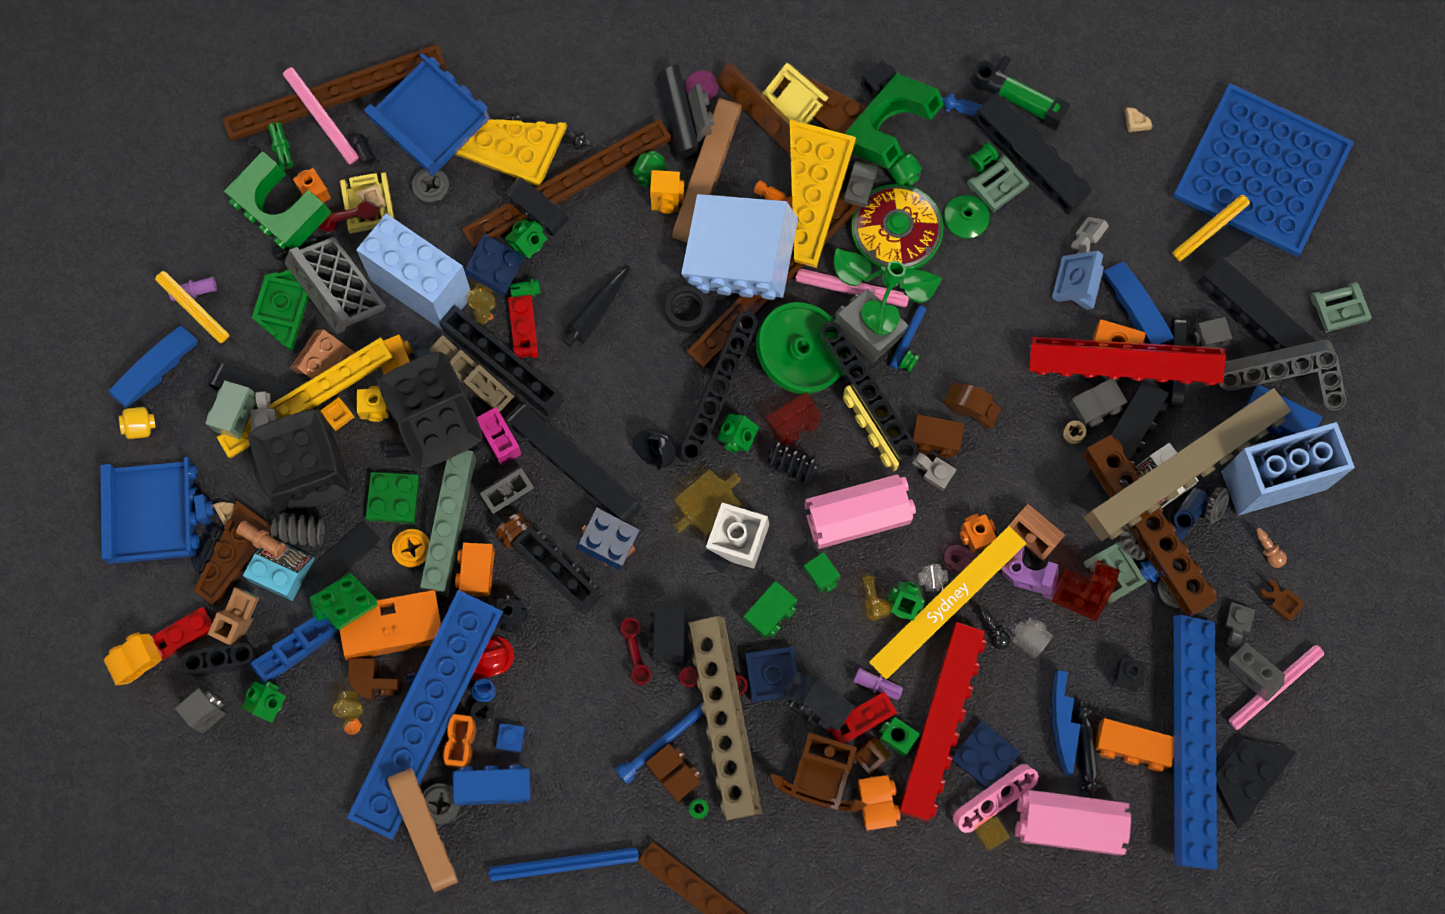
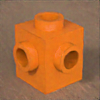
M974 514L965 519V523L961 527L960 537L964 545L968 544L973 555L985 550L997 538L995 535L997 531L991 519L988 520L986 514L980 517L978 514Z

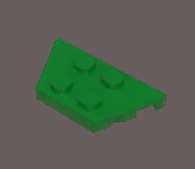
M285 270L283 273L276 272L265 275L252 319L288 350L293 351L309 297L290 270Z

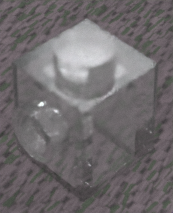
M1029 618L1026 623L1021 621L1014 629L1013 633L1016 636L1012 642L1036 659L1053 638V635L1046 630L1047 627L1037 619L1033 621Z

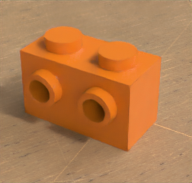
M463 543V550L458 551V564H461V572L456 574L455 586L459 588V591L470 596L491 597L495 554L493 544Z

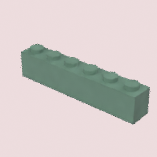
M467 450L446 461L420 586L423 592L435 590L436 595L445 597L449 595L476 462L473 451Z

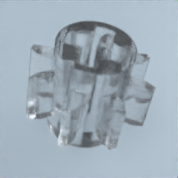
M940 564L923 566V572H920L918 575L919 586H925L926 592L943 590V584H947L949 581L947 570L941 571Z

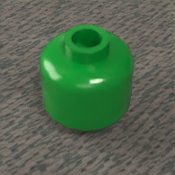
M654 151L642 153L633 168V174L637 178V182L642 186L649 187L651 185L652 170H666L663 156Z
M904 151L888 169V172L898 185L906 183L908 186H911L920 179L918 174L922 171V167L912 153L905 154Z

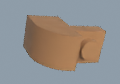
M239 587L234 588L226 609L217 612L208 635L228 645L238 642L254 619L251 616L260 597Z

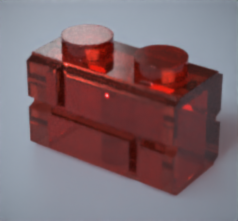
M804 393L767 415L766 424L776 439L781 440V444L785 442L791 444L800 437L799 434L805 430L811 432L820 425L819 422L822 415L808 393Z

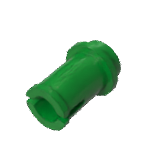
M532 278L527 282L510 284L512 297L527 295L536 297V294H540L539 280Z
M695 799L690 803L689 813L693 818L702 819L708 814L709 806L706 801ZM697 806H701L703 808V812L696 813L694 811V808Z

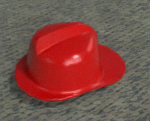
M498 636L491 637L471 678L472 681L499 675L511 667L514 660V650L506 639Z

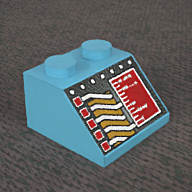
M286 544L284 552L277 558L260 548L254 554L243 576L249 582L293 601L315 558Z

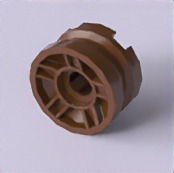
M521 513L509 517V521L503 522L496 529L495 535L498 539L504 541L503 545L507 549L513 548L512 542L528 526L533 529L529 522L526 523L524 521L525 517Z

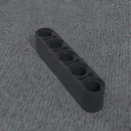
M217 363L208 383L211 388L217 391L222 387L224 381L248 387L255 393H270V404L295 390L223 363ZM322 402L321 404H319L311 410L321 411L324 402Z

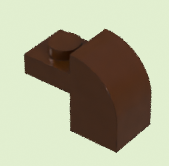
M953 383L944 401V404L957 415L971 416L982 426L990 429L993 428L1002 409L992 401L994 396L990 393L965 383Z
M349 658V683L353 690L362 698L375 702L376 692H379V696L392 697L394 693H401V682L398 679H377L378 662L375 659Z

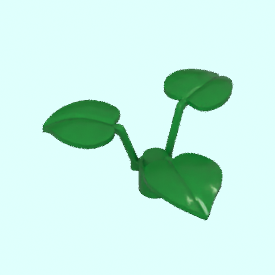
M838 248L834 254L833 264L836 275L847 285L858 286L862 280L868 282L883 274L882 280L884 285L887 286V290L882 303L871 300L865 303L861 310V317L865 325L872 332L881 336L893 332L900 319L898 309L895 306L886 305L893 287L899 284V287L904 289L905 295L910 300L922 303L932 298L942 279L929 272L916 269L906 270L905 266L899 261H891L887 267L883 266L879 271L870 275L872 271L871 264L864 256Z

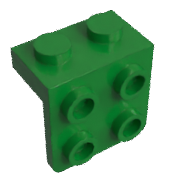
M351 573L310 597L313 616L318 622L326 618L336 629L344 628L378 605L377 599Z

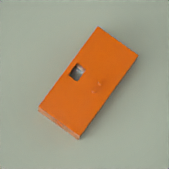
M435 590L377 600L378 605L376 608L340 629L346 661H349V658L362 659L431 646L441 626Z

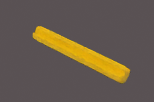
M1240 195L1175 249L1172 253L1178 261H1182L1250 204L1248 198Z
M162 271L156 276L155 280L219 343H223L228 339L229 333L169 274Z

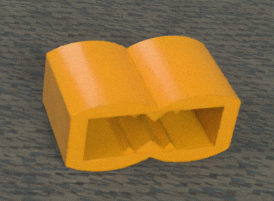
M134 633L126 638L127 642L123 645L109 650V655L104 658V662L115 685L131 683L162 660L150 634Z

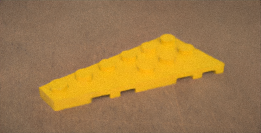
M490 119L455 155L512 177L522 178L528 183L539 186L542 184L567 125L566 123H523L522 121Z
M790 119L792 207L798 217L794 237V262L817 268L856 137Z

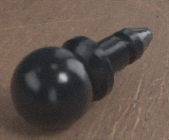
M982 608V619L990 630L987 634L991 637L992 645L999 650L1006 649L1011 642L1010 635L1003 631L1002 625H997L992 615L985 608Z

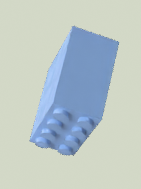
M697 194L681 274L688 283L703 293L717 291V293L722 295L739 293L743 297L761 295V297L770 300L775 299V297L783 298L798 217L787 201Z
M388 214L384 215L357 248L359 257L373 283L441 330L439 322L454 306L462 310L472 297L461 264Z
M1335 422L1244 448L1221 472L1239 516L1325 491L1355 467L1339 426Z

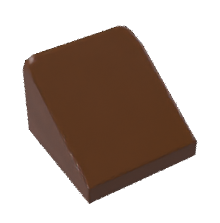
M874 737L855 754L854 758L870 775L891 754Z

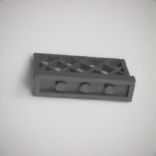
M335 237L301 250L298 247L289 250L285 265L336 334L345 331L346 326L385 310V304ZM332 246L337 254L334 256L324 253L323 249ZM312 255L318 257L317 264L307 261L304 256ZM321 258L334 262L333 269L320 265ZM337 263L347 266L350 270L349 274L336 270ZM318 271L330 274V281L320 279L317 274ZM334 276L347 279L346 286L333 283ZM350 281L360 283L363 287L362 291L350 288ZM331 289L344 292L343 299L334 297L330 292ZM347 293L360 297L359 304L347 301ZM363 298L373 301L376 306L370 308L362 305ZM344 306L357 310V314L349 317L344 311Z

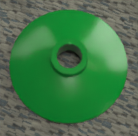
M958 196L947 204L944 211V223L947 229L953 235L960 238H975L981 235L989 224L988 208L980 199L974 196ZM965 211H968V212H970L972 215H971V216H966V215L964 214V212H965Z

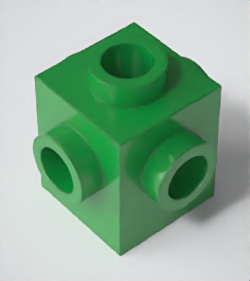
M522 219V221L517 222L513 226L512 231L505 240L516 253L530 258L542 248L547 238L542 233L543 228L536 221L530 222Z
M728 414L717 439L725 444L724 448L730 452H748L759 426L744 415Z
M899 581L896 588L892 587L888 596L891 612L900 618H907L914 621L917 612H921L925 603L922 589L915 583L908 581L906 583Z
M255 681L253 686L247 691L246 699L241 709L272 723L276 714L282 708L286 696L277 692L279 687L268 681L264 685Z

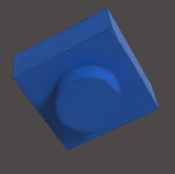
M204 495L194 496L197 520L202 525L211 524V516L215 514L212 501H209Z
M500 724L496 749L521 753L525 727Z

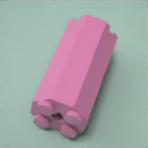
M897 474L805 499V510L810 509L811 514L807 515V520L813 540L817 542V548L828 547L910 524L916 509L913 500H909L906 493L909 490L906 478H900Z
M1027 790L1022 797L1018 798L1017 811L1021 812L1020 822H1016L1015 837H1020V842L1122 856L1126 852V849L1122 848V844L1128 843L1130 836L1131 815L1129 812H1125L1129 808V803Z

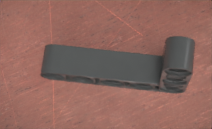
M1328 340L1315 341L1226 361L1224 376L1227 374H1233V376L1230 378L1224 377L1223 383H1219L1224 390L1230 391L1317 372L1325 406L1329 410L1334 411L1343 408L1346 404L1338 356L1333 343ZM1325 352H1329V353H1330V354H1329L1328 356H1326V357H1321V356H1320V355H1322V354L1325 353ZM1299 358H1306L1302 362H1296ZM1276 363L1282 364L1279 367H1272ZM1250 369H1258L1254 373L1248 372ZM1329 373L1334 374L1331 377H1325ZM1332 394H1338L1334 398H1329Z

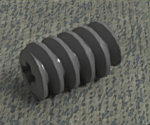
M282 512L280 517H275L272 522L271 537L276 540L280 539L282 543H287L289 540L291 544H297L299 541L302 546L309 543L311 547H315L318 544L321 548L325 537L324 519L320 517L318 522L315 523L314 516H310L308 522H305V517L301 514L299 520L296 521L294 513H291L289 519H286L285 512Z

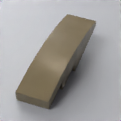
M442 335L429 349L431 353L443 352L452 364L461 384L491 409L497 407L500 412L514 397L480 364L477 365L445 336Z

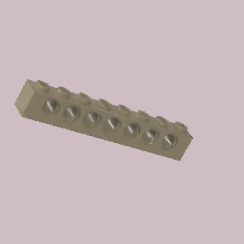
M716 616L690 622L688 637L693 644L695 652L693 653V663L698 668L699 673L697 685L704 699L702 711L708 720L706 731L713 747L711 758L717 768L716 784L722 794V813L724 816L726 815V820L762 814L725 618ZM710 638L713 642V647L710 651H707L705 643ZM713 663L718 668L714 676L710 672V666ZM717 687H720L722 690V697L719 700L715 697ZM721 712H725L727 715V721L724 725L719 720ZM727 736L732 741L729 749L724 746V739ZM731 761H734L737 767L734 774L729 771V763ZM735 786H738L741 789V796L739 799H737L733 793Z

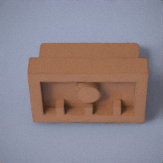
M324 329L315 330L289 369L297 374H305L310 379H313L356 352Z

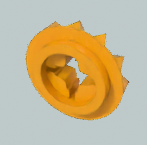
M405 530L394 539L392 545L393 556L403 566L408 568L419 567L420 564L426 561L430 540L419 530ZM408 540H410V542L413 543L414 546L418 545L419 547L415 549L416 557H414L410 552H405L409 548Z

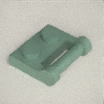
M1004 155L998 158L997 163L978 177H973L967 181L969 188L978 194L992 212L998 210L1025 190L1030 184ZM1002 169L1007 172L985 188L982 185Z
M1357 282L1348 284V287L1322 294L1320 292L1311 294L1312 304L1317 309L1325 333L1364 323L1372 318ZM1346 296L1353 297V300L1331 306H1326L1325 303Z
M1120 541L1083 562L1085 568L1090 569L1106 595L1105 600L1108 604L1113 603L1147 582L1131 556L1124 550ZM1103 560L1118 584L1119 590H1113L1097 563Z

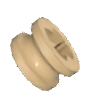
M1079 421L1069 422L1063 431L1065 440L1071 444L1080 443L1086 435V427ZM1069 428L1071 430L1077 428L1079 430L1078 434H1081V436H1071L1072 431H1069Z

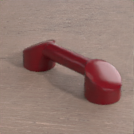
M364 201L358 204L357 208L330 214L319 228L325 232H331L336 228L337 222L355 217H361L368 222H374L378 219L380 210L374 203Z
M626 618L620 626V633L627 640L633 665V671L630 676L634 684L642 686L651 679V671L647 666L642 665L636 636L640 631V623L635 618Z
M691 667L683 669L679 675V680L685 687H694L699 678L698 672ZM737 675L739 695H742L746 692L748 684L744 677Z

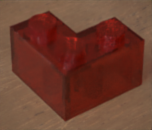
M1099 560L1094 565L1088 579L1065 569L1056 585L1052 602L1097 622L1117 584L1120 570Z

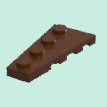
M805 76L829 97L827 101L822 100L820 97L818 98V101L823 106L812 119H816L821 123L824 129L845 134L867 106ZM785 77L777 89L782 93L791 81Z
M236 501L233 508L234 511L224 526L225 530L219 542L217 541L213 549L214 553L210 561L207 562L194 589L195 593L214 607L246 569L254 554L259 550L253 546V542L236 533L240 523L246 520L259 530H266L269 532V536H271V525L238 501Z

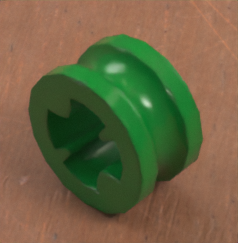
M909 350L899 368H906L907 373L910 374L920 355H913L912 351Z

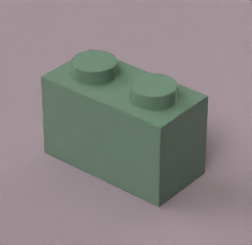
M224 381L222 387L218 390L217 399L207 415L205 424L216 433L240 440L251 416V410L256 405V393L248 387Z

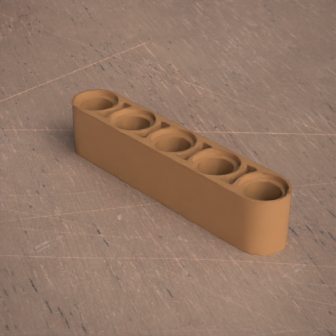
M412 768L388 777L390 788L433 891L437 892L457 883L456 873Z

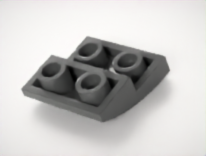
M696 84L689 92L687 101L698 147H701L704 143L703 137L712 134L710 126L714 125L712 112H707L705 106L709 105L707 91L702 92L701 85Z

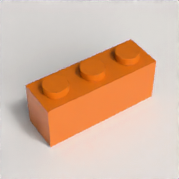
M1104 718L1099 722L1095 740V751L1100 752V756L1114 759L1117 756L1124 758V762L1127 764L1139 765V763L1149 765L1148 769L1163 772V769L1166 770L1172 767L1174 737Z

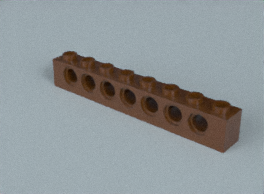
M1112 435L1088 447L1082 453L1109 498L1125 489L1121 486L1120 479L1126 480L1129 485L1140 479L1136 473L1134 463L1126 458L1121 443L1114 439ZM1107 459L1114 460L1116 468L1108 466ZM1162 507L1150 515L1145 511L1140 515L1142 517L1141 521L1131 528L1128 524L1127 526L1157 570V573L1183 614L1191 617L1218 600L1216 598V591L1203 578L1201 567L1192 561L1189 556L1188 547L1184 542H1180L1176 536L1174 525L1167 521L1162 514ZM1146 520L1154 522L1155 530L1147 527ZM1160 540L1165 541L1168 544V551H1165L1160 547ZM1173 561L1181 564V572L1174 569ZM1187 582H1191L1195 586V593L1187 589Z

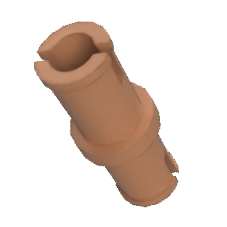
M246 520L242 521L237 528L236 533L253 542L254 547L262 548L276 558L281 556L286 546L284 543L269 536V532L266 530H259L249 524Z

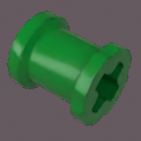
M985 142L977 153L968 156V161L976 171L982 172L985 165L998 158V153L991 144Z

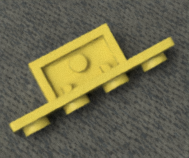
M848 385L845 387L843 396L845 404L849 409L853 408L857 414L855 416L857 423L861 428L865 427L869 434L868 440L874 448L877 447L882 454L880 458L885 467H890L894 472L898 469L899 462L851 386ZM878 409L874 411L878 417L886 416L883 410ZM894 429L887 431L891 437L899 436V433Z

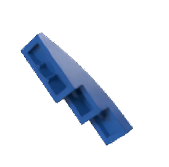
M1123 261L1104 270V278L1116 291V299L1128 312L1129 321L1138 331L1146 333L1144 338L1148 344L1165 345L1173 341L1174 337L1162 315Z
M179 326L135 363L109 390V394L127 408L162 382V376L180 363V357L197 346L198 339L185 328Z
M313 617L295 628L291 635L273 645L270 651L252 661L250 666L263 684L266 681L270 682L340 632V629H336L326 618L318 622Z
M1058 670L1054 674L1052 723L1056 750L1063 775L1070 776L1074 770L1080 724L1071 723L1074 698L1065 696L1068 672Z

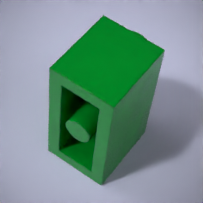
M775 581L743 617V622L764 640L768 636L773 638L781 629L779 624L784 618L789 620L797 611L795 606L798 600Z

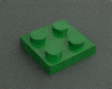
M371 472L366 520L415 524L419 475Z

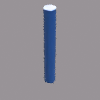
M918 305L889 363V367L897 370L926 312V308Z

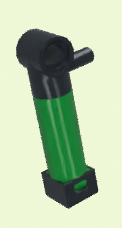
M1003 56L997 67L987 60H982L975 65L971 78L974 88L980 91L987 90L993 94L998 93L1010 103L1043 119V125L1057 131L1071 103L1057 96L1054 100L1005 74L1004 71L1011 61L1008 56ZM979 74H986L988 77L984 78Z

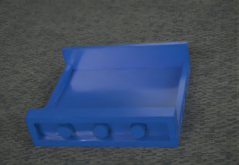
M421 53L422 62L375 108L369 104L364 111L376 126L433 176L490 118L487 113L488 107L480 99L475 101L471 97L472 93L464 85L460 87L455 83L456 79L447 70L443 72L439 68L440 64L433 57L427 58Z
M184 457V462L121 468H114L111 464L101 465L102 559L105 562L115 564L196 556V549L200 545L199 536L196 534L195 525L199 524L196 518L194 496H198V490L194 487V479L198 477L196 464L188 457Z

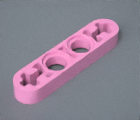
M1021 764L960 807L953 815L954 824L965 833L975 830L1025 794L1027 790L1033 788L1038 781V773L1030 765ZM1010 786V792L1006 796H1001L1002 789ZM986 800H990L991 803L989 808L982 811V803Z

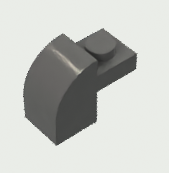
M855 161L844 202L866 208L876 178L877 166Z

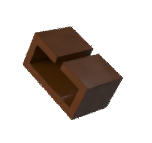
M917 415L912 436L917 446V452L928 454L936 451V453H939V456L944 458L957 457L961 448L965 423Z
M668 744L648 760L646 766L678 804L701 785L699 781L701 775L693 765L688 767L683 762L685 755L677 746L672 748Z

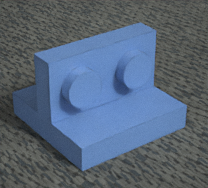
M1099 251L1062 256L1052 298L1057 302L1073 300L1086 310L1094 309L1104 269L1101 265L1103 254Z

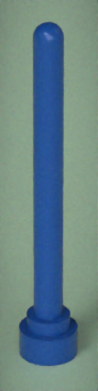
M702 703L632 762L621 763L614 769L626 785L635 779L636 770L703 715Z

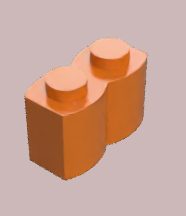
M453 714L449 721V741L444 749V761L449 768L458 769L460 767H469L471 764V744L476 735V724L471 716Z
M889 775L859 779L857 782L860 801L867 803V806L862 808L865 831L897 826L896 821L900 820L898 805L894 806L892 796L896 795L894 780H889Z

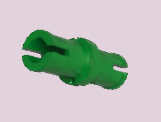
M276 122L277 128L275 131L274 124L271 123L267 128L272 140V151L276 153L281 169L285 170V162L287 169L294 165L289 153V141L285 139L282 124Z

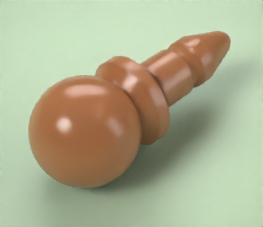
M1257 528V536L1265 548L1263 553L1267 556L1268 564L1274 568L1284 566L1287 561L1285 552L1279 549L1278 544H1273L1265 531Z

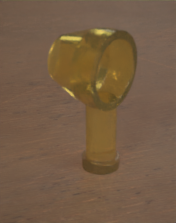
M874 576L863 577L862 581L867 595L866 614L868 620L877 621L889 616L890 603L886 599L877 597Z

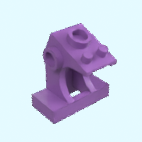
M1024 546L1002 567V576L1015 587L1041 593L1044 598L1052 600L1059 578L1058 564L1048 562L1047 566L1039 571L1026 568L1023 564L1026 552Z

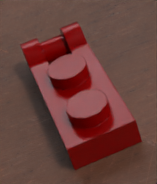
M532 296L510 297L508 301L514 354L520 359L527 356L538 358ZM530 343V347L521 348V344Z
M201 607L157 634L151 635L162 658L161 661L209 633L213 621L206 608ZM165 641L167 647L160 649L158 644Z
M884 691L852 710L844 724H847L850 732L844 735L841 729L836 731L830 728L828 732L833 734L835 741L847 744L854 738L896 715L897 711Z

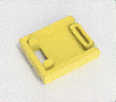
M789 63L785 64L763 92L786 117L808 124L823 106L818 101V98L820 97L824 101H827L829 98ZM786 77L791 82L777 98L772 93Z
M386 172L381 173L382 183H379L377 173L349 178L350 189H347L345 180H340L345 210L357 208L358 204L362 202L356 192L378 184L387 205L385 208H379L381 218L385 214L394 218ZM361 217L347 219L348 230L350 233L371 230L375 228L381 219H377L374 222H360Z

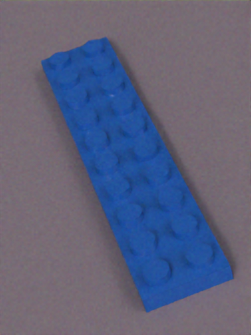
M459 590L457 591L347 817L348 819L392 840L394 839L403 817L387 778L412 768L420 785L445 734L449 721L455 713L504 611Z
M1176 615L1174 616L1175 866L1217 870L1215 622Z

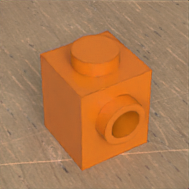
M314 168L300 172L293 179L302 195L309 190L323 203L331 199L328 190Z

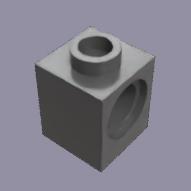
M1222 317L1198 323L1193 330L1192 339L1198 347L1220 348L1228 345L1232 340V335L1226 318Z

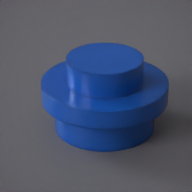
M1150 560L1140 562L1142 567L1139 570L1146 581L1151 579L1153 582H1156L1159 574Z
M479 679L472 686L471 695L479 702H488L495 697L496 687L489 679Z

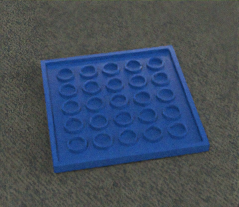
M1229 83L1173 198L1215 217L1240 195H1244L1248 198L1250 204L1227 224L1299 257L1354 141Z

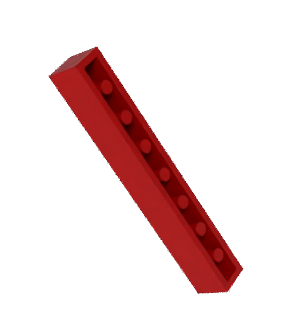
M1032 337L1030 371L1040 375L1054 372L1061 376L1082 374L1084 377L1093 378L1096 375H1102L1109 379L1130 377L1132 380L1141 381L1144 378H1150L1157 382L1178 380L1180 383L1190 384L1193 381H1198L1206 385H1216L1217 383H1223L1226 353L1225 348Z
M958 622L953 627L899 807V812L902 815L924 822L929 821L930 817L934 818L938 808V803H935L937 793L941 794L943 791L945 779H942L944 769H949L952 761L949 751L951 745L956 746L959 737L956 727L958 722H963L966 709L962 708L964 700H969L973 685L969 683L972 675H977L980 662L976 661L979 652L983 653L987 639L983 638L985 633L983 630Z

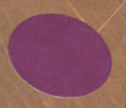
M696 71L686 80V92L689 94L696 84H700L702 92L707 91L708 100H710L717 94L719 84L716 82L717 78L708 71Z

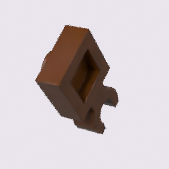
M1270 579L1266 584L1271 587V593L1266 592L1264 589H1261L1258 593L1264 599H1271L1273 602L1269 607L1286 622H1290L1306 603L1287 587L1281 592L1278 584Z

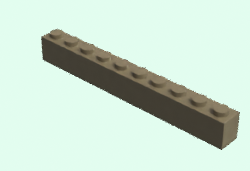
M1274 388L1092 510L1084 517L1101 542L1107 537H1110L1111 540L1115 539L1124 532L1122 527L1126 524L1131 528L1142 520L1140 515L1145 511L1150 515L1161 507L1160 501L1165 499L1169 502L1179 495L1177 491L1183 486L1185 490L1197 482L1195 477L1201 474L1204 478L1215 470L1214 464L1219 462L1223 465L1233 458L1231 454L1237 449L1240 453L1244 448L1251 445L1249 440L1255 438L1258 441L1269 433L1268 427L1272 425L1275 429L1287 421L1284 416L1291 412L1290 408Z

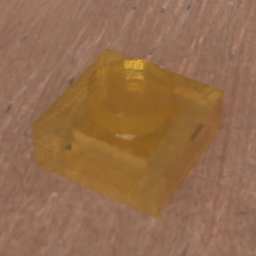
M997 816L975 829L987 851L1010 839Z

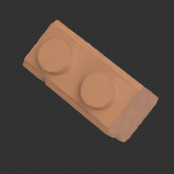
M1029 504L1024 507L1009 525L1026 542L1025 546L1041 560H1044L1065 536L1063 532Z

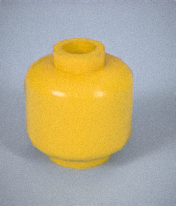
M145 407L124 409L122 415L118 416L121 435L125 434L127 439L149 437L151 428H155L154 414H149Z

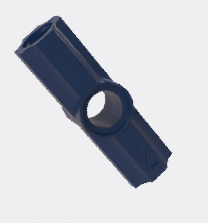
M1195 487L1170 519V522L1176 529L1175 534L1180 542L1185 538L1190 529L1194 527L1195 522L1208 505V500H1210L1207 493ZM1178 517H1182L1187 521L1186 528L1178 525ZM1160 540V547L1163 550L1168 551V544L1165 541Z

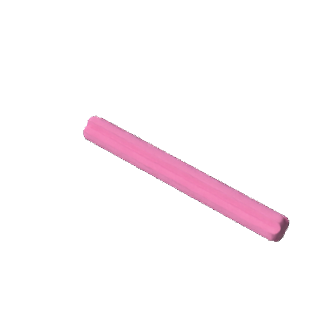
M291 67L283 72L285 79L348 164L357 161L359 158L357 153L294 68Z
M801 268L796 274L797 282L851 295L857 293L861 295L865 290L869 289L881 301L887 290L886 288L860 283L858 286H850L843 283L838 277ZM891 290L886 303L906 307L909 297L903 292Z
M1318 645L1310 648L1283 672L1285 674L1284 686L1268 702L1257 694L1228 720L1229 724L1236 730L1240 729L1323 657L1324 651Z

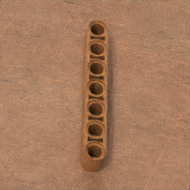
M719 98L713 114L714 125L710 126L712 134L705 137L674 226L673 239L688 243L697 194L713 195L740 116L742 104Z

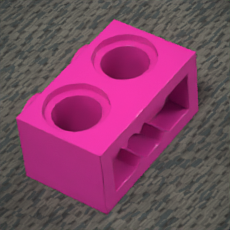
M497 407L477 417L482 434L501 466L522 455L516 440Z

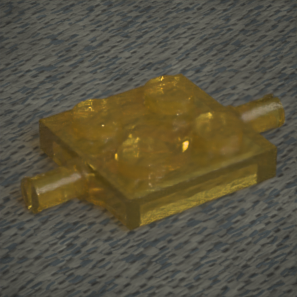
M709 469L674 499V503L684 514V517L674 527L681 533L687 526L692 524L705 537L708 536L713 529L721 503L738 508L742 506L741 502L732 492V488L741 481L738 474L734 473L724 482Z

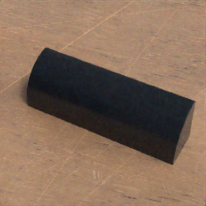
M679 64L662 70L657 76V83L676 161L698 157V143Z

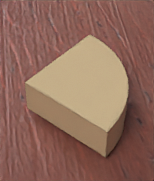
M1126 108L1125 116L1128 132L1151 130L1152 123L1148 117L1138 112L1137 109Z
M378 184L356 192L362 202H372L378 208L387 207Z
M218 502L213 504L225 526L234 511L235 504Z

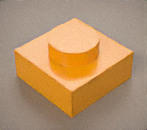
M340 397L321 410L335 431L354 418V415Z

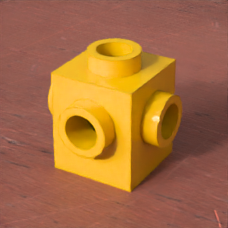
M378 386L357 390V413L361 419L380 422L383 418H389V410Z

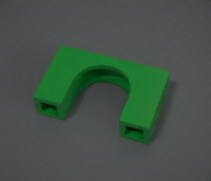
M896 73L845 132L846 135L856 137L852 154L889 169L902 154L896 138L878 131L879 127L890 116L902 112L913 113L931 120L944 105L938 89Z
M262 151L224 192L230 197L228 202L236 210L242 208L245 211L243 215L251 223L257 221L260 224L258 228L266 236L272 234L275 237L273 241L281 249L284 250L286 247L289 250L296 247L299 248L332 212L320 199L307 190L287 211L277 215L264 213L266 196L286 173Z

